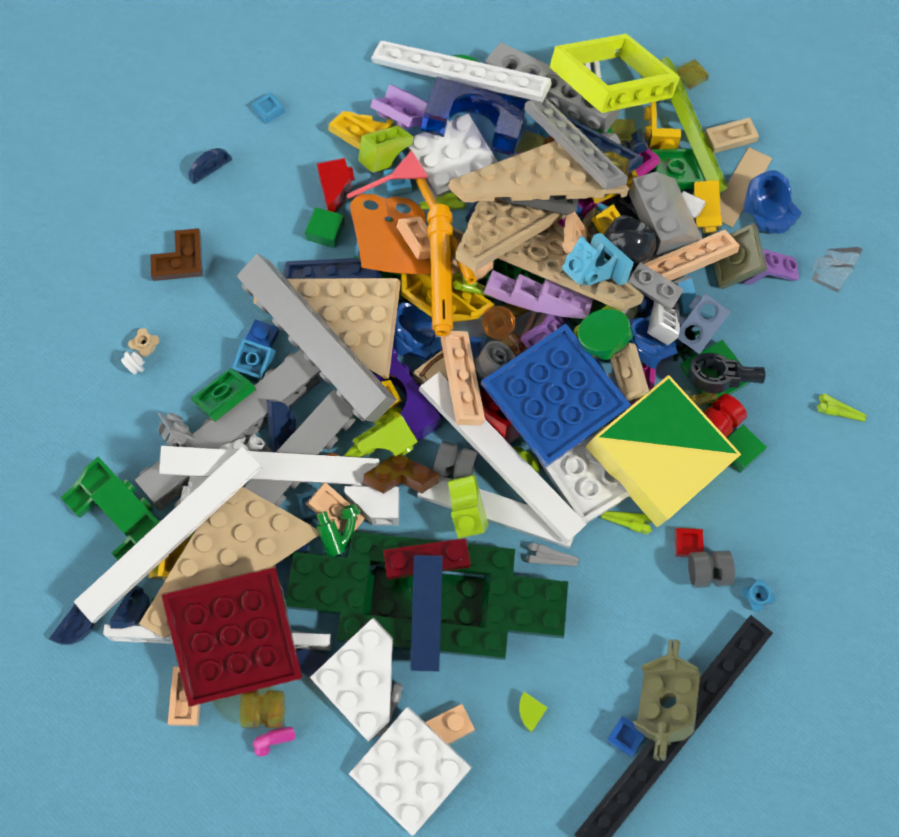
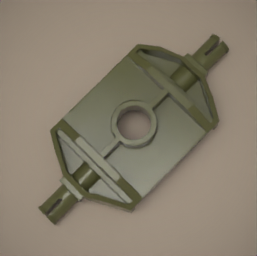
M672 639L668 640V650L665 656L641 666L644 676L637 721H633L639 732L655 741L653 758L659 761L660 758L662 761L666 760L667 745H671V742L685 740L694 733L700 672L698 667L678 656L680 641L674 639V642ZM668 698H675L677 700L676 704L671 708H664L662 706L663 702Z

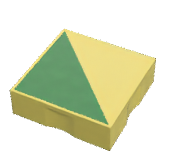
M669 375L649 391L650 393L641 397L598 433L586 446L607 472L626 488L632 500L657 528L670 519L741 455Z

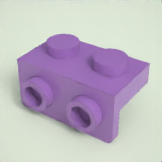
M389 85L386 96L383 98H373L370 107L378 111L377 114L386 119L392 118L397 121L398 126L410 129V127L423 125L430 104L395 85Z

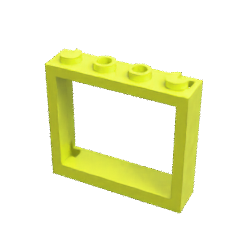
M628 34L555 46L550 63V68L601 113L673 98L680 78ZM620 57L644 78L607 85L584 64Z

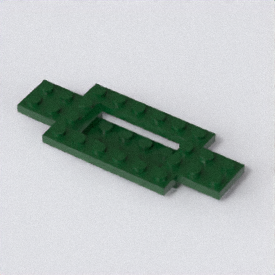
M352 532L348 558L294 552L285 603L286 609L340 614L337 642L347 643L374 617L393 638V648L411 650L413 576L388 580L386 568L377 567L376 564L385 565L383 550L442 541ZM467 544L470 568L451 570L449 572L485 575V578L442 574L440 653L505 660L508 633L564 638L568 581L513 576L516 549Z

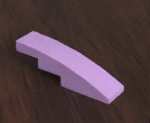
M492 270L483 292L506 303L532 311L585 319L589 315L593 301L590 297L548 279L543 284H540L519 274L515 281Z

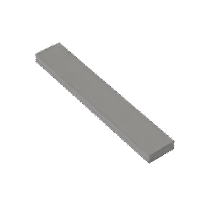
M545 98L543 102L535 100L525 102L524 110L605 190L626 185L628 177L548 99Z

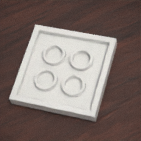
M469 114L414 136L412 145L406 147L409 152L413 151L429 178L425 179L435 198L452 192L449 189L450 180L498 162Z
M609 424L547 468L538 460L565 502L586 524L631 497L626 488L616 478L611 476L586 448L588 443Z
M407 707L349 774L414 836L473 767L414 711Z

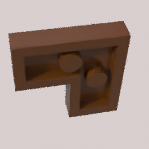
M199 228L175 230V252L150 254L151 277L153 281L203 276L202 242Z
M400 454L397 456L393 455L366 472L363 476L364 484L383 494L400 483L423 494L439 481L438 473Z

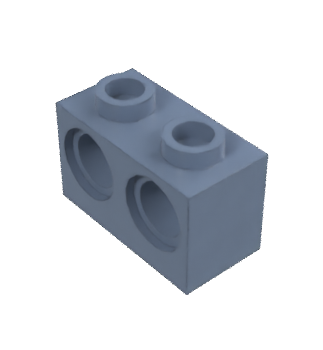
M706 293L702 297L697 295L689 305V308L692 309L687 318L681 316L678 321L680 323L678 339L699 354L731 313L730 310ZM712 304L715 307V314L712 318L706 319L701 316L700 310L703 305ZM690 325H695L700 329L699 336L693 340L685 336V329Z

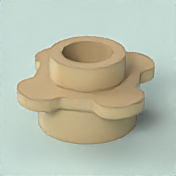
M141 328L137 331L136 337L129 341L128 345L130 349H136L141 356L146 357L154 352L156 345L159 344V338L156 335L152 336L149 334L147 329Z

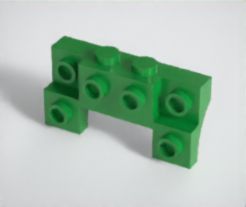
M99 457L95 458L84 468L74 485L60 497L79 519L97 504L127 538L111 553L117 560L122 558L160 523L150 512L154 509L144 497L138 499L133 494L136 491L134 486L126 478L121 481Z

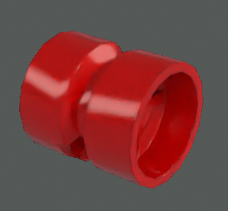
M726 393L722 394L712 404V408H707L703 412L726 438L732 433V427L737 428L747 418L744 406L735 397Z

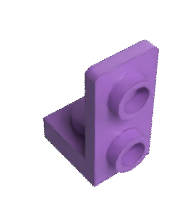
M763 249L768 270L743 280V283L751 285L767 275L796 281L799 279L798 265L794 257Z
M546 314L542 324L522 334L520 339L526 348L529 349L564 324L568 325V318Z

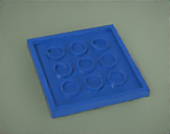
M564 324L481 381V385L545 468L632 406L591 354L582 347L579 339L567 324Z

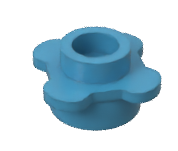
M761 579L756 580L751 587H745L742 590V596L748 599L751 609L755 612L761 611L762 607L767 603L772 604L775 601V595L771 592L765 581ZM756 593H759L761 597H756Z

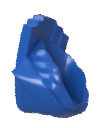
M770 170L761 173L750 181L744 202V212L752 214L761 232L767 231L768 234L774 232L776 234L784 233L796 223V220L799 219L802 213L792 202V190L789 180L779 171Z
M410 302L399 303L393 340L397 353L400 356L408 353L425 361L430 360L443 350L441 337L435 335V331L432 330V318Z
M651 315L645 319L640 317L637 319L632 318L629 321L633 338L628 343L636 345L641 365L646 364L650 368L655 369L660 360L678 353L675 340L667 345L647 333Z

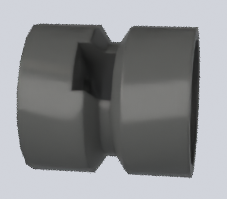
M499 341L488 342L480 352V355L474 360L478 386L484 389L481 385V381L515 358L512 350L504 343Z
M442 441L435 459L433 471L445 478L452 475L454 479L473 475L479 453L468 448L458 450L457 445Z
M729 550L713 551L711 555L705 551L690 552L688 557V573L691 586L693 588L709 587L711 583H714L717 587L732 586L735 580V566L732 553Z

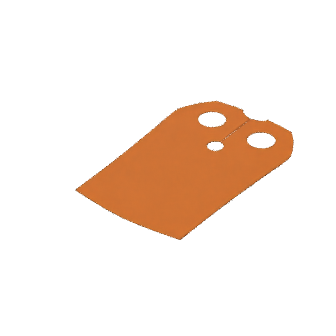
M360 194L353 199L350 204V210L362 268L402 274H431L430 258L418 260L397 228L398 220L405 218L421 217L426 224L424 211L414 201L396 196L383 198L377 194ZM366 200L374 201L378 204V208L375 210L367 209L364 207L363 202ZM406 204L411 208V211L409 213H401L396 209V205ZM389 215V217H392L394 221L387 222L385 220V217Z

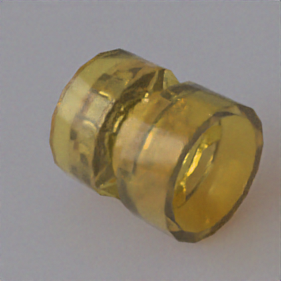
M259 690L241 694V728H259L261 724H264L266 728H283L285 721L284 690H267L264 695Z

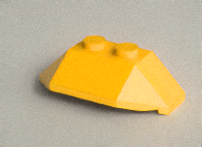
M401 273V295L432 318L431 274ZM452 274L453 323L478 319L493 308L494 303L482 295L454 289Z

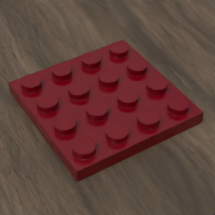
M276 566L161 594L189 707L302 679L303 676Z

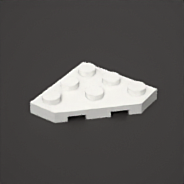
M374 617L310 677L367 741L372 739L390 721L393 638Z

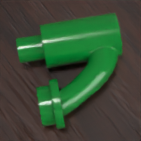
M351 504L341 509V518L343 520L346 519L341 535L335 520L329 519L327 511L316 514L319 521L316 527L327 556H336L346 550L345 547L350 543L352 532L355 530L356 515L361 513L360 508H357L356 504Z

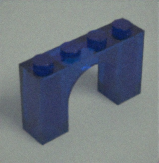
M437 76L424 111L421 131L444 137L448 123L454 115L461 112H475L488 118L495 127L490 150L506 155L514 154L526 112L524 110L525 102L528 101Z

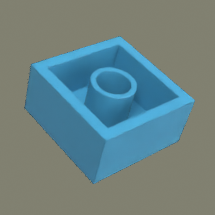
M681 276L672 280L671 282L683 289L676 302L679 304V311L683 313L692 311L689 305L696 297L692 278Z
M242 338L232 369L263 379L266 372L270 369L276 350Z

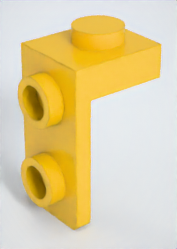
M656 101L649 103V106H645L644 120H648V126H645L644 134L646 140H648L649 149H678L681 129L657 128Z
M719 181L695 182V197L705 201L704 208L699 216L696 217L697 228L702 234L717 233V230H721L722 227Z

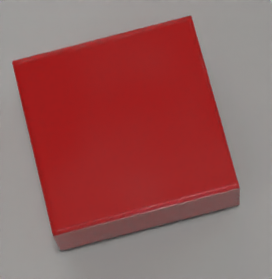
M675 529V557H689L690 552L704 551L703 529Z

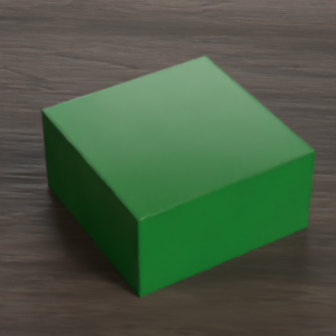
M315 207L305 231L306 240L335 248L345 225L344 215Z
M744 424L727 438L741 454L731 463L740 473L763 454L767 448Z

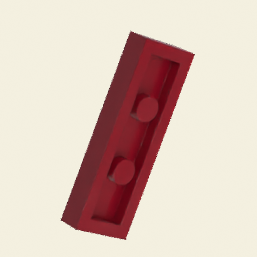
M466 538L383 550L388 580L413 576L414 555L443 556L442 572L470 568Z

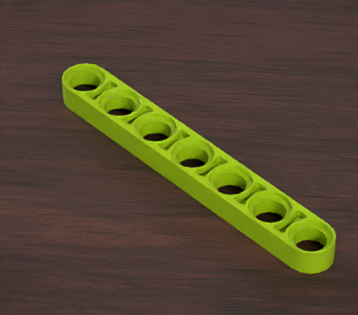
M667 56L663 57L660 61L678 75L672 61ZM679 78L673 98L670 99L706 181L718 180L719 192L721 193L728 189L727 182Z

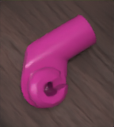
M292 726L274 729L256 737L252 745L255 747L254 753L257 756L268 755L270 753L269 746L294 741L295 731Z

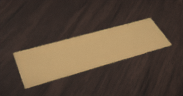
M750 147L747 149L727 184L728 189L724 190L720 196L722 223L731 227L734 226L744 209L745 197L750 181L757 175L765 172L772 160L771 157Z

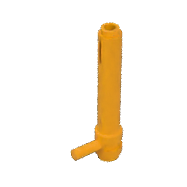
M444 204L431 206L427 214V223L429 224L427 235L430 239L432 330L435 331V335L440 337L450 335L453 330L451 239L453 237V227L451 224L453 217L450 208Z

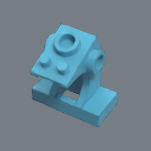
M602 233L593 235L591 244L581 236L573 250L567 255L562 269L577 284L589 286L612 278L620 286L627 283L634 262ZM606 253L612 257L609 261L605 258Z

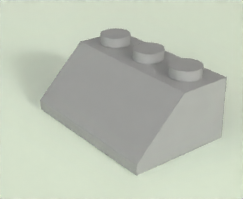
M658 172L633 178L629 197L640 221L649 226L655 233L656 248L654 253L656 256L675 251L703 239L675 178Z

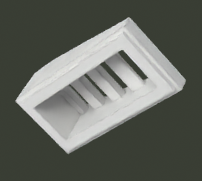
M654 301L647 333L667 345L676 340L680 332V323L678 322L679 304L675 303L674 307L668 310Z

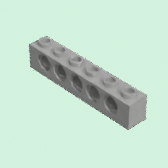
M502 42L498 44L485 60V64L551 78V86L545 98L560 112L573 120L587 125L592 130L606 133L620 115V109L601 113L550 68V65Z

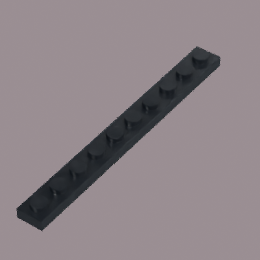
M752 615L745 620L700 677L694 733L773 634L771 630ZM693 734L685 740L671 742V745H667L666 760L664 761L661 758L660 761L653 758L655 741L650 739L575 832L574 836L612 837Z

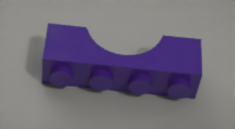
M393 347L389 379L382 378L373 371L371 372L380 382L391 380L392 384L404 393L407 401L400 415H402L416 440L420 441L441 427L442 414L419 391L421 384L414 382L411 378L413 377L411 370L406 364L402 365L397 359L398 354Z

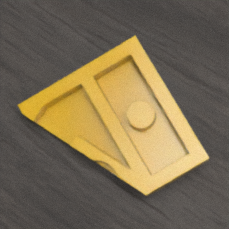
M342 111L329 123L330 132L359 150L362 135L394 127V121L387 119L386 123L373 121V116L357 115L348 111Z

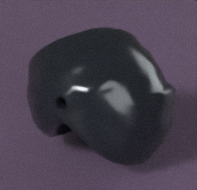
M621 215L617 217L603 234L634 262L633 266L639 265L640 262L648 261L656 248L654 231L645 223L631 216ZM607 253L605 254L609 261L612 257Z

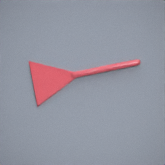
M411 150L392 174L348 193L347 198H352L391 179H420L429 177Z

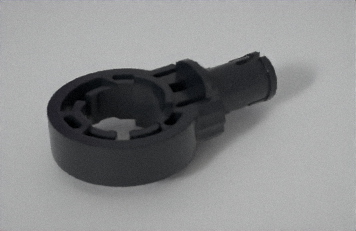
M702 353L693 358L688 377L690 382L701 391L721 393L728 390V388H739L740 382L763 384L765 381V368L742 366L739 361L728 360L726 357L716 353ZM702 367L713 368L720 377H709V380H706V375L701 372Z

